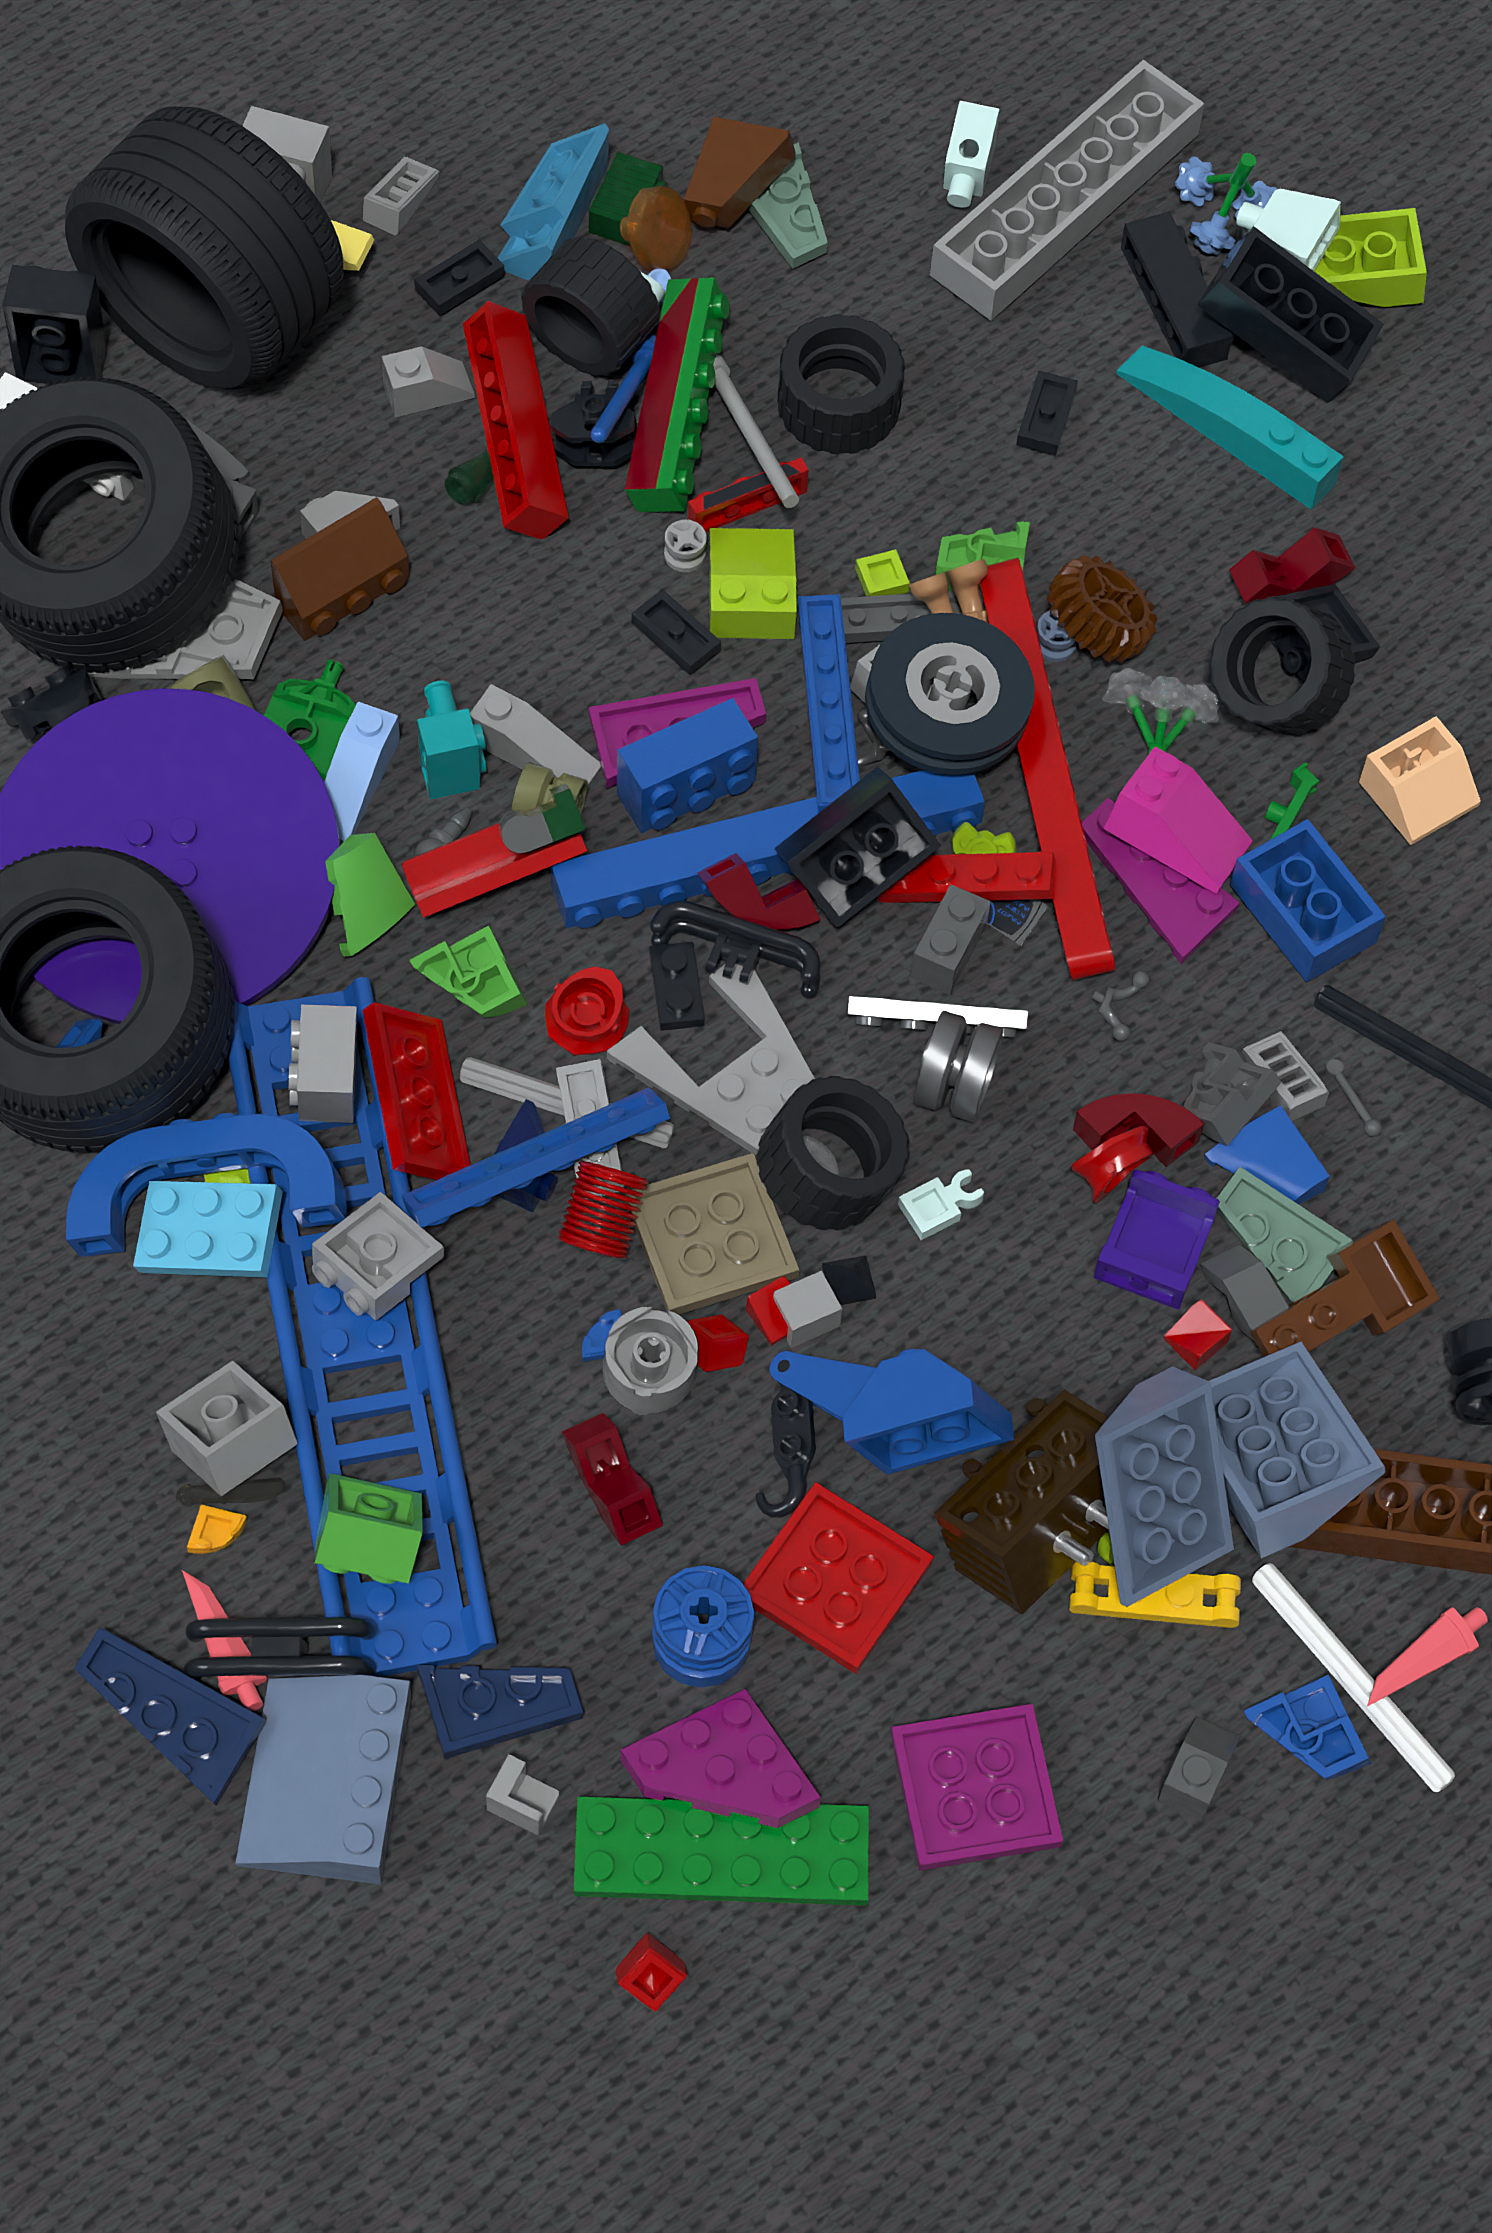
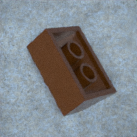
M377 497L271 560L274 596L281 602L282 615L304 641L316 634L321 636L328 633L336 625V622L351 613L359 614L368 608L371 601L386 592L394 593L405 584L406 580L409 579L408 555L382 502Z

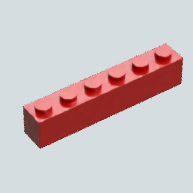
M487 301L463 323L503 527L537 539H545L569 517L529 325L525 314Z

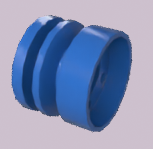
M706 1565L685 1568L668 1578L657 1593L652 1620L654 1655L666 1674L681 1684L699 1688L720 1685L737 1675L748 1659L754 1620L751 1595L742 1582L724 1569ZM698 1614H707L708 1623H699Z

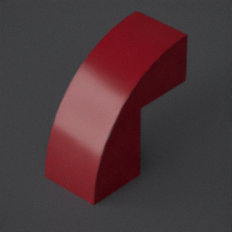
M1314 527L1279 557L1252 550L1231 567L1229 571L1244 603L1248 604L1256 599L1262 600L1267 597L1281 596L1331 585L1353 571L1355 566L1340 535Z
M737 853L697 872L708 891L726 910L736 917L773 929L798 928L820 920L807 889L797 879L761 897L746 863Z
M1127 1093L1107 1096L1079 1109L1076 1114L1073 1131L1091 1150H1094L1112 1137L1139 1126L1148 1125L1150 1128L1148 1145L1155 1154L1154 1156L1167 1167L1199 1143L1204 1122L1188 1109L1165 1098L1147 1094Z
M604 1413L562 1431L568 1451L587 1492L604 1523L621 1546L663 1526L649 1485L630 1466L617 1427Z

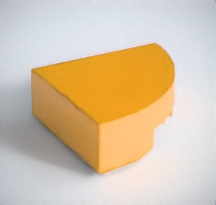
M201 1504L187 1545L188 1552L205 1554L221 1550L230 1545L245 1528L247 1516Z

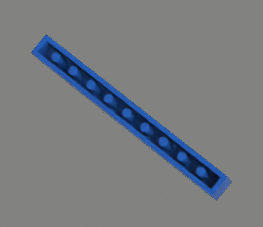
M922 770L891 778L934 836L952 830L955 831L964 822L970 823L973 827L982 823L985 801L974 772L947 775ZM814 797L564 860L552 865L551 886L565 928L575 926L589 928L597 925L602 919L618 915L621 917H632L641 913L645 908L661 904L664 906L667 903L679 900L684 901L686 898L700 894L713 896L702 883L697 872L735 853L746 863L756 885L765 882L771 876L783 873L794 875L774 848L818 814L817 798Z

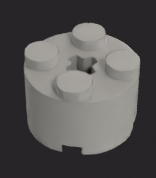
M640 1307L622 1315L613 1324L606 1340L603 1359V1378L606 1387L620 1404L639 1415L659 1413L671 1409L687 1396L694 1382L698 1359V1344L695 1333L687 1321L669 1310L667 1312L652 1310L653 1307ZM646 1357L648 1361L645 1362L642 1360V1358Z

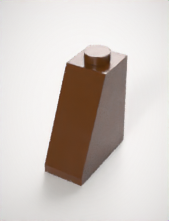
M713 116L684 197L690 220L703 227L720 226L729 228L793 161L796 151L790 131Z

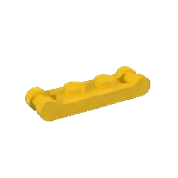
M1092 1561L1087 1566H1083L1079 1562L1072 1566L1071 1579L1075 1582V1593L1070 1595L1069 1610L1072 1613L1234 1628L1239 1625L1240 1610L1235 1607L1236 1596L1241 1593V1578L1232 1574H1218L1215 1576L1187 1574L1126 1607L1120 1603L1114 1566H1103ZM1094 1584L1107 1585V1597H1100L1094 1594ZM1203 1594L1217 1595L1216 1606H1203Z

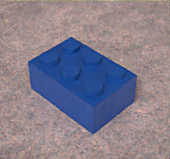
M734 698L726 700L618 749L617 796L640 833H644L652 828L655 830L664 829L671 825L677 817L690 811L694 813L701 812L720 797L729 793L731 795H738L746 791L755 782L758 736Z
M1308 819L1236 860L1230 886L1306 982L1377 943L1386 916Z

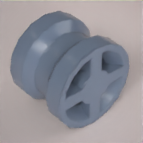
M1049 610L1040 617L1037 626L1043 658L1053 662L1065 661L1074 654L1077 642L1073 638L1068 639L1067 631L1057 626L1059 619L1053 616ZM1055 637H1058V638H1059V637H1062V638H1064L1063 641H1054V640H1053Z

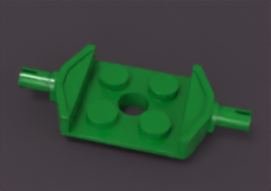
M334 660L326 662L320 679L315 678L314 681L291 678L279 683L264 714L265 717L282 728L288 735L292 730L300 727L312 732L307 739L294 741L312 761L323 782L326 779L341 734L356 707L348 695L336 689V684L344 670V666L338 661L333 666Z

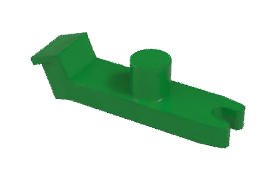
M1306 762L1292 773L1290 785L1297 792L1290 805L1286 807L1272 801L1266 812L1265 819L1278 824L1271 839L1293 827L1308 798L1318 790L1315 786L1320 781L1307 769L1308 764Z

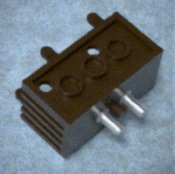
M1063 1390L1049 1404L1039 1398L1030 1400L1026 1405L1028 1414L1034 1417V1419L1014 1437V1440L1009 1441L985 1465L975 1459L966 1461L962 1465V1471L970 1480L935 1512L938 1524L943 1527L941 1532L947 1548L952 1550L949 1554L951 1559L955 1561L953 1564L955 1570L1020 1614L1025 1613L1076 1562L1083 1566L1089 1565L1094 1556L1093 1552L1089 1549L1109 1531L1095 1434L1109 1417L1066 1390ZM1041 1450L1044 1452L1041 1457L1028 1458V1455L1033 1451ZM976 1512L979 1514L973 1521L966 1522L963 1520L964 1516L968 1513Z

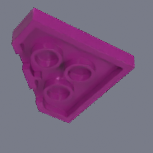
M746 1689L620 1750V1761L645 1797L664 1801L666 1796L692 1802V1808L730 1817L731 1812L755 1817L759 1818V1824L779 1828L820 1807L821 1797Z

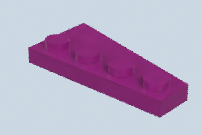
M753 678L588 707V717L606 788L617 784L618 749L726 700L734 698L752 728L765 723L766 711L757 679Z
M1108 797L1082 821L1086 842L1108 871L1115 874L1125 887V893L1134 904L1137 903L1150 920L1149 924L1159 937L1162 936L1173 950L1172 954L1182 965L1238 910L1240 902L1222 888L1215 894L1103 829L1115 804Z

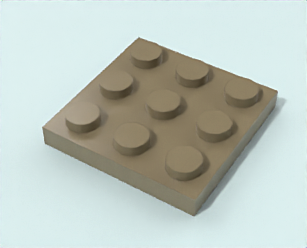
M754 1153L648 1184V1188L645 1191L632 1189L645 1195L644 1198L625 1194V1196L638 1199L643 1203L642 1205H636L626 1202V1204L638 1207L641 1210L640 1212L629 1211V1213L639 1217L637 1220L632 1219V1221L637 1225L635 1229L666 1311L669 1310L679 1315L757 1291L782 1276H785L788 1281L799 1278V1267L773 1201L767 1194L764 1183H761L758 1174L759 1166Z

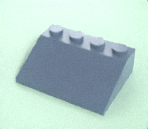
M1298 1342L1210 1380L1227 1503L1261 1558L1305 1540L1385 1473V1466L1302 1342Z
M1172 1366L1137 1384L1095 1434L1120 1603L1126 1607L1234 1550L1211 1382Z
M367 1675L276 1678L268 1680L262 1713L266 1723L258 1735L236 1866L373 1884L382 1883L412 1700L410 1681Z

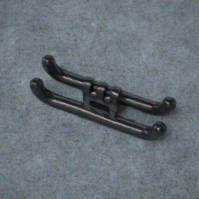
M682 900L667 903L658 909L650 923V929L653 932L651 938L652 946L668 944L671 937L678 933H686L714 942V947L706 965L707 972L715 974L720 960L723 959L726 960L722 977L732 979L737 965H741L743 969L740 972L739 982L748 985L760 957L799 971L803 981L800 992L806 999L814 998L818 993L821 979L819 974L821 967L819 954L810 942L798 936L694 902Z
M352 1617L216 1618L192 1621L186 1626L185 1630L186 1637L192 1642H199L203 1638L252 1637L251 1657H203L189 1660L185 1664L184 1673L194 1680L208 1676H373L376 1670L374 1663L363 1657L308 1656V1644L302 1639V1637L349 1636L371 1640L376 1635V1627L371 1621Z

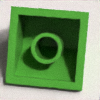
M329 1473L315 1542V1563L321 1564L325 1569L334 1573L345 1574L353 1571L369 1575L373 1580L380 1583L393 1584L398 1581L409 1584L423 1533L422 1494Z

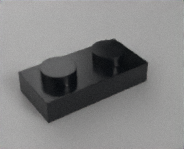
M479 239L414 279L415 290L440 316L505 276L504 264Z
M1038 371L1019 429L1016 445L1054 455L1057 454L1077 391L1078 380Z
M663 589L632 612L631 623L689 675L721 651V641Z
M693 942L649 946L660 1031L704 1026L705 1018Z

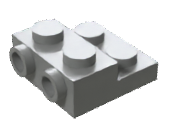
M379 1192L312 1243V1271L323 1286L330 1288L335 1284L344 1292V1300L352 1312L359 1316L366 1312L374 1320H377L410 1294V1283L444 1257V1246L383 1193Z

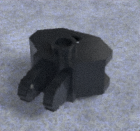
M582 381L580 394H575V400L552 413L551 431L556 434L554 448L556 455L573 466H617L631 458L637 422L635 412L629 408H625L603 443H596L591 438L592 429L619 388L618 381H608L605 394H595L592 381ZM590 451L600 455H591Z

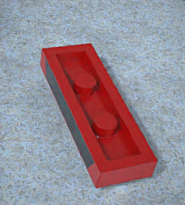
M802 457L788 463L780 462V466L797 495L807 493L809 469ZM762 472L752 477L739 478L731 485L714 492H703L695 497V499L688 501V520L699 523L705 532H708L710 528L721 527L782 503L766 473Z

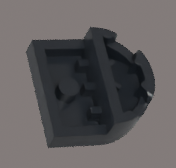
M68 665L45 677L48 685L34 692L31 686L10 696L8 700L11 706L1 711L9 726L18 725L25 739L28 740L50 727H55L74 713L101 700L102 698L85 668L76 669L71 672Z

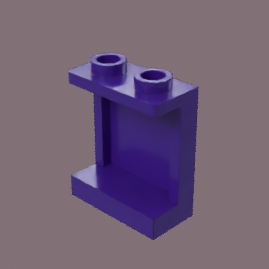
M1135 1169L1107 1243L1103 1246L1093 1278L1179 1310L1213 1225L1220 1201L1201 1188H1186L1170 1182L1160 1173L1154 1171L1143 1172Z

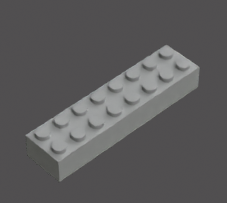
M1142 60L933 245L930 276L992 321L1199 135L1205 103L1145 60Z

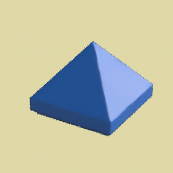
M98 1018L75 1021L55 1048L77 1047L100 1039L103 1023Z

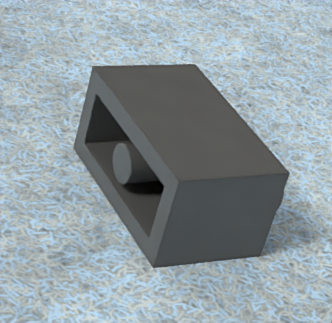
M950 884L914 952L910 978L951 995L987 926L991 901Z

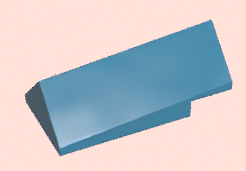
M605 123L551 143L500 225L510 236L497 257L504 264L505 272L530 280L569 238L573 239L576 236L608 168L610 129Z

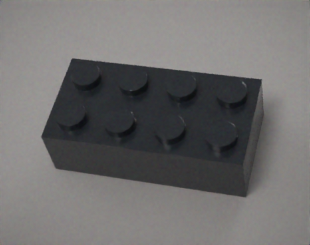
M1254 226L1230 250L1197 306L1327 403L1352 380L1384 325Z

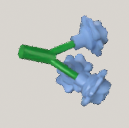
M1244 153L1241 156L1233 173L1215 175L1211 172L1212 164L1210 162H1202L1195 156L1191 157L1188 163L1183 162L1179 166L1180 172L1175 186L1181 191V200L1190 201L1196 207L1202 206L1204 201L1212 200L1215 184L1229 182L1231 185L1220 210L1214 212L1211 221H1204L1202 223L1192 222L1190 232L1196 235L1194 245L1200 247L1207 254L1213 253L1218 255L1223 248L1231 250L1234 247L1236 240L1229 235L1228 230L1225 228L1229 221L1227 214L1232 203L1234 209L1237 210L1235 214L1237 219L1239 210L1244 202L1265 208L1274 191L1278 190L1276 187L1266 186L1262 181L1255 182L1254 186L1250 185L1247 179L1256 164V158L1251 153ZM1242 189L1241 195L1234 201L1238 190Z

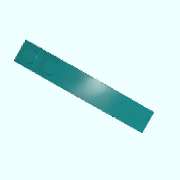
M1143 345L1117 369L1116 374L1309 509L1312 510L1336 485L1344 456L1279 411L1237 386L1183 360Z

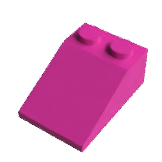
M1157 747L1152 749L1122 789L1103 828L1215 894L1219 892L1233 872L1237 858L1244 855L1253 842L1192 767Z

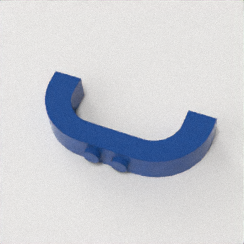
M223 1113L216 1115L213 1119L196 1122L188 1119H179L172 1121L166 1126L143 1129L128 1134L103 1149L87 1165L78 1178L69 1199L66 1215V1241L79 1256L125 1252L124 1226L127 1210L133 1199L149 1185V1181H160L168 1178L257 1166L274 1167L288 1174L290 1211L302 1228L340 1223L347 1218L346 1193L337 1169L322 1146L309 1132L289 1120L271 1115H236L233 1113Z

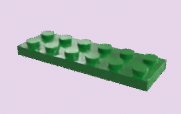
M577 1797L574 1896L867 1906L869 1806L820 1804L819 1808L779 1828L759 1824V1818L731 1812L729 1817L692 1808V1802L664 1799V1801L657 1799Z

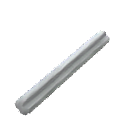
M472 1057L466 1058L460 1070V1080L463 1083L565 1116L558 1085ZM663 1121L648 1133L634 1134L629 1137L657 1147L667 1148L674 1134V1125Z

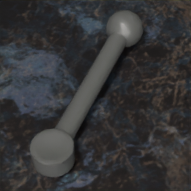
M1338 1059L1329 1060L1325 1067L1326 1074L1335 1078L1365 1123V1133L1368 1136H1377L1382 1130L1381 1123L1371 1118L1343 1075V1063Z

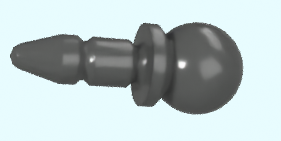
M465 808L453 815L450 822L442 830H433L429 834V838L417 845L414 856L456 840L468 826L472 814L471 809Z

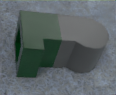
M566 783L549 789L553 798L552 802L527 812L521 810L510 811L502 817L499 822L498 831L500 838L508 849L517 853H525L585 830L572 792Z

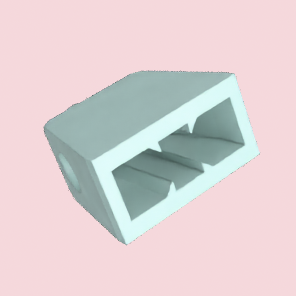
M964 101L959 102L945 162L943 186L944 189L949 190L947 201L953 206L968 207L971 204L973 195L983 196L996 147L998 108Z
M1278 189L1274 191L1265 208L1244 202L1239 210L1236 223L1247 229H1251L1253 226L1314 271L1340 228L1341 202L1305 193Z

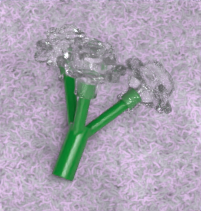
M1124 668L1120 672L1112 673L1108 682L1107 692L1102 696L1103 701L1109 702L1111 705L1125 704L1128 713L1134 714L1148 745V755L1154 747L1166 752L1185 727L1189 728L1195 720L1203 721L1206 724L1209 722L1217 723L1219 720L1217 710L1219 709L1217 706L1218 697L1202 683L1194 684L1193 686L1187 684L1184 687V684L1176 677L1158 676L1150 686H1147L1152 681L1150 675H1145L1144 672L1138 673L1132 668ZM1142 699L1150 702L1156 708L1154 718L1158 722L1155 738L1142 712L1144 708ZM1182 707V710L1176 717L1178 722L1164 738L1166 724L1171 721L1173 710Z

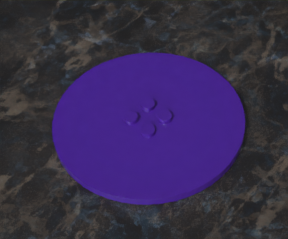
M160 688L130 692L94 703L74 713L39 739L17 764L0 793V870L5 868L4 866L7 864H13L12 861L16 859L19 861L21 857H29L32 853L38 854L41 850L48 851L50 848L76 847L77 845L117 850L151 864L175 882L193 904L223 956L230 974L234 999L245 1006L255 1002L271 991L296 968L317 940L329 916L335 885L328 880L325 861L340 846L333 805L325 784L303 749L282 728L252 708L229 698L202 691ZM100 938L81 941L57 951L44 960L31 973V976L54 997L72 1008L95 1018L120 1024L131 1011L137 999L141 985L142 968L135 943L119 939Z

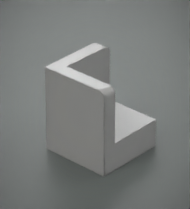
M822 1271L774 1292L773 1300L788 1325L787 1341L791 1348L840 1327L842 1307Z
M508 1754L486 1795L487 1811L539 1836L559 1798V1791L526 1775V1762Z

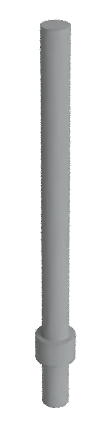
M716 355L713 364L715 369L714 385L783 505L786 508L796 506L799 502L797 493L729 377L730 369L722 356Z

